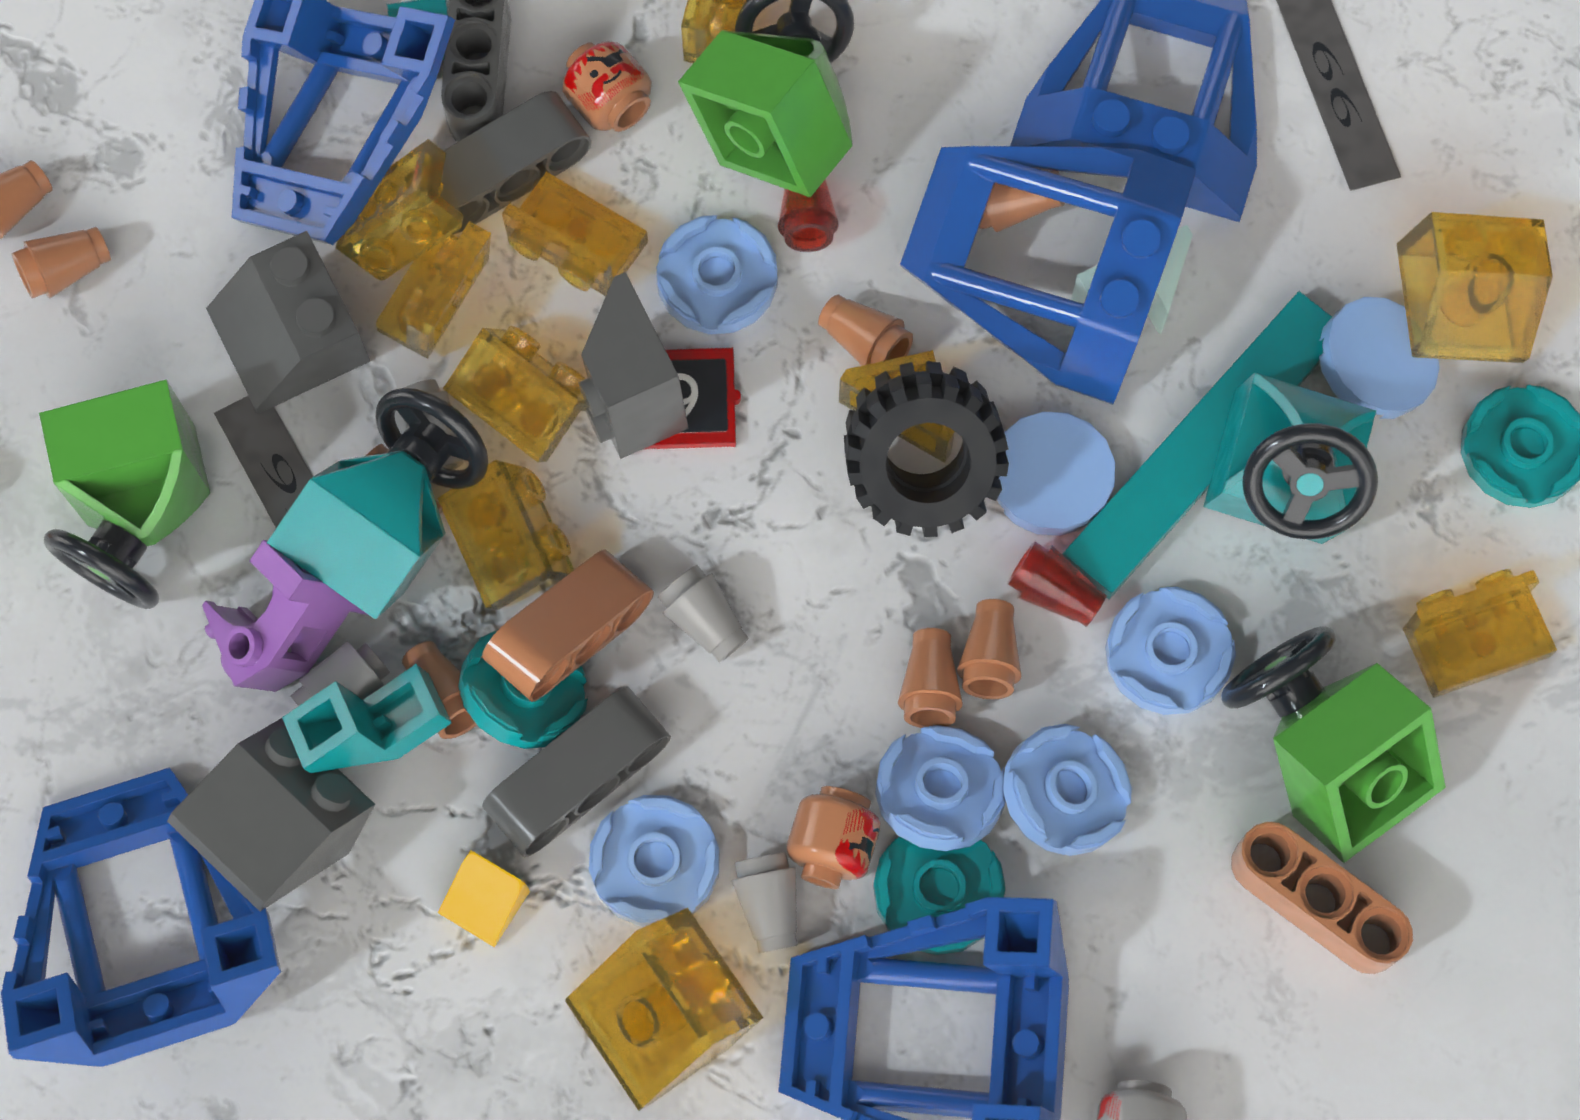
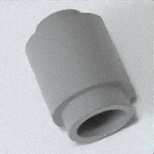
M347 641L299 680L302 686L290 697L299 706L337 681L363 700L384 686L381 680L390 671L366 643L355 650Z

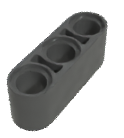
M450 0L448 16L455 19V23L445 50L441 98L449 131L457 142L503 115L511 26L508 0H489L491 1L489 4L480 7L471 6L479 0ZM473 53H488L479 60L466 59ZM468 106H483V109L475 114L467 115L460 113Z
M554 91L543 92L427 160L413 174L411 186L444 233L453 235L471 228L572 167L587 154L592 141L558 93Z
M629 687L622 688L603 700L502 781L486 797L482 807L523 857L531 856L548 845L654 759L666 747L671 736Z

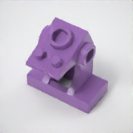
M263 540L250 559V562L273 584V592L266 611L259 619L245 607L235 609L217 606L211 601H205L202 607L209 622L205 626V632L210 638L216 640L221 652L222 667L231 678L235 687L277 692L311 670L349 612L368 614L270 546L267 540Z

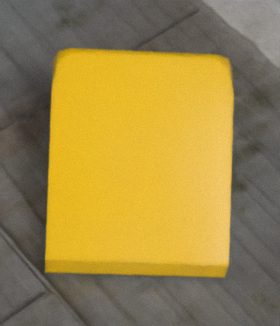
M470 850L463 860L438 913L495 948L530 893V890L525 882Z

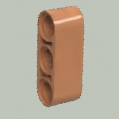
M606 549L601 550L500 627L487 643L482 658L531 702L537 701L630 627L647 608L653 598L654 591Z
M1264 822L1250 829L1236 846L1231 856V869L1235 879L1246 890L1351 968L1365 974H1376L1387 970L1408 953L1413 942V929L1407 916L1399 908L1290 828L1278 822ZM1266 844L1272 847L1280 857V870L1267 872L1258 868L1251 857V846ZM1309 884H1320L1326 887L1334 897V911L1322 913L1315 910L1306 898V886ZM1374 924L1385 931L1390 941L1388 954H1377L1366 947L1361 937L1363 925Z

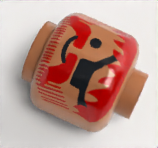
M606 41L596 45L586 43L570 55L566 63L568 71L563 79L562 91L567 100L592 128L602 131L613 129L616 132H621L641 120L650 107L651 100L649 95L652 81L647 72L622 44L613 41Z
M823 786L821 787L820 794L806 796L800 801L787 842V854L792 861L803 867L801 874L803 880L820 887L839 889L841 880H855L866 875L880 832V820L870 810L871 801L868 798L843 788Z

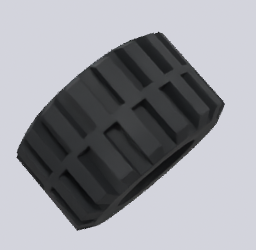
M926 361V371L915 372L913 362L899 365L900 376L891 379L887 371L876 376V389L871 392L864 387L856 397L857 410H849L845 422L847 435H844V450L850 486L854 485L856 499L863 509L871 506L874 520L883 526L891 519L895 520L897 533L910 536L914 526L922 527L924 538L938 537L937 527L949 525L951 533L964 529L962 518L970 514L976 521L987 512L984 499L987 497L996 501L1002 491L999 476H1007L1009 462L1005 451L1009 449L999 413L994 401H989L986 389L977 380L970 384L966 372L953 366L949 374L943 373L940 362ZM937 423L951 428L962 437V445L957 456L946 467L936 472L927 474L910 473L897 467L887 456L889 448L896 437L914 425Z

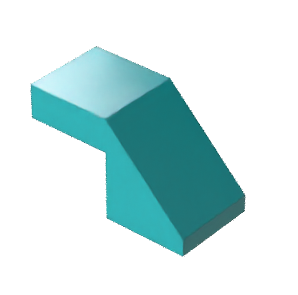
M417 664L363 700L335 681L282 717L303 769L310 773L399 759L452 723L429 673Z

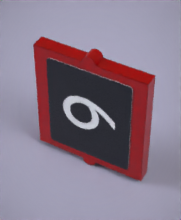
M734 348L665 349L679 376L689 429L644 449L736 447L735 405L740 403L741 393L735 389Z

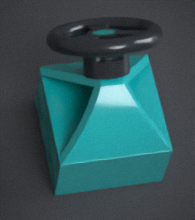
M1255 372L1234 391L1211 483L1209 484L1203 507L1268 527L1276 533L1287 537L1306 539L1324 544L1360 521L1368 512L1375 499L1378 488V472L1374 459L1367 449L1376 410Z
M413 388L391 390L377 404L375 412L376 425L381 438L389 448L388 453L341 459L312 477L267 541L270 546L375 620L405 593L446 534L430 482L445 488L465 489L478 484L484 478L488 469L486 446L470 421L441 398ZM396 410L409 425L403 434L400 433L395 421ZM423 412L441 421L457 437L446 434L439 426L431 423ZM450 456L469 462L468 467L463 470H452L442 466Z

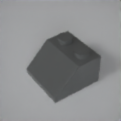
M307 231L250 256L206 308L257 414L370 362L359 332Z
M627 273L619 274L612 280L581 354L587 379L578 382V385L588 406L585 410L600 443L611 439L620 459L689 428L679 376Z
M281 718L239 742L173 810L167 822L261 912L264 908H267L348 855L370 816L375 803L339 769L310 773L303 769L284 721Z

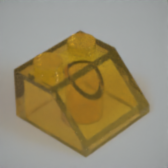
M1431 212L1396 243L1412 357L1524 363L1530 358L1553 278L1544 219Z
M688 908L638 929L565 999V1002L638 1111L649 1106L722 1055L764 1018Z

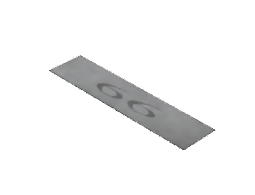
M1276 0L1350 191L1400 178L1401 175L1332 1Z
M246 396L215 412L214 415L274 526L277 528L313 476L275 407L273 406L257 414L249 396Z

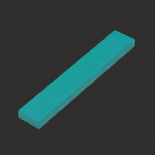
M1298 291L1063 552L1061 561L1110 600L1208 490L1235 389L1255 372L1300 386L1320 364L1319 356L1324 353L1322 346L1324 338L1320 341L1323 327L1332 316Z

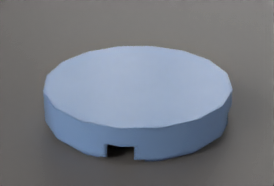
M717 215L700 216L679 226L663 243L657 264L658 294L668 313L689 329L709 335L734 333L755 323L772 303L778 286L776 254L763 233L749 222L732 217L733 221L728 219H717Z
M1363 297L1343 306L1323 327L1320 341L1324 338L1322 344L1324 353L1319 356L1321 371L1333 393L1341 400L1376 410V415H1384L1380 419H1395L1423 404L1435 389L1440 368L1436 344L1425 324L1407 307L1387 298Z
M1043 411L1019 419L1004 432L1009 449L1005 451L1009 466L1007 476H999L1002 491L997 501L1004 509L1003 513L1015 525L1039 535L1062 536L1075 532L1077 528L1085 526L1106 506L1115 485V460L1107 440L1089 422L1069 413Z
M1179 587L1160 588L1159 591L1142 593L1126 603L1114 617L1105 649L1108 671L1119 691L1140 708L1162 715L1190 713L1210 703L1230 678L1236 657L1234 639L1232 641V635L1227 627L1228 622L1222 611L1203 595Z
M1060 724L1041 728L1015 748L1005 766L1003 793L1010 816L1025 837L1046 851L1074 856L1095 851L1121 831L1126 821L1124 820L1126 807L1131 804L1132 787L1125 764L1108 742L1096 734L1090 737L1085 732L1077 731L1080 727Z
M933 725L921 728L920 733L911 734L907 738H905V734L892 742L880 760L875 796L881 816L898 836L920 848L950 851L970 847L990 834L1002 815L1005 805L1003 793L1004 769L1002 767L1001 771L999 763L993 758L994 751L984 740L960 728Z
M643 795L628 801V804L620 806L615 812L612 811L600 822L590 844L589 872L599 898L617 917L640 927H668L690 918L709 900L719 878L720 851L710 825L692 805L671 796Z

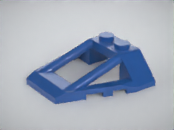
M254 0L242 36L241 57L248 60L249 64L247 87L239 88L238 110L246 114L244 146L236 147L231 218L242 223L294 236L307 231L312 240L334 245L355 223L423 116L455 19L448 15L401 6L395 18L334 6L326 0ZM280 51L315 65L267 144ZM338 72L399 84L350 170L341 182L282 168Z
M1100 0L1048 65L1026 97L1010 146L1138 149L1197 169L1185 207L1240 222L1257 167V122L1247 0ZM1129 24L1212 48L1192 115L1107 91ZM1099 37L1083 86L1064 91ZM1232 68L1228 139L1214 124Z
M1038 146L941 147L900 266L955 309L961 311L981 326L1007 349L1012 350L1033 366L1037 372L1054 385L1113 405L1142 333L1177 234L1197 169L1138 149ZM1043 170L1127 178L1123 192L1120 193ZM995 183L1114 217L1084 304L965 268ZM979 298L1075 327L1066 353Z
M170 767L43 807L27 875L32 884L24 916H18L13 937L18 944L12 971L5 972L1 990L8 1053L13 1059L103 1067L235 1024L281 973L271 920L266 908L260 912L167 822L173 810L188 796ZM170 839L200 961L106 990L77 868ZM203 861L233 917L232 920L218 924ZM55 895L76 984L68 972L45 979Z
M986 897L965 904L966 908L937 917L932 915L908 921L907 926L872 937L867 935L859 936L791 957L778 1092L842 1120H909L883 1111L972 1118V1120H1060L1069 975L1057 901L1042 898ZM985 937L984 966L886 958ZM860 983L996 994L989 1092L852 1080Z

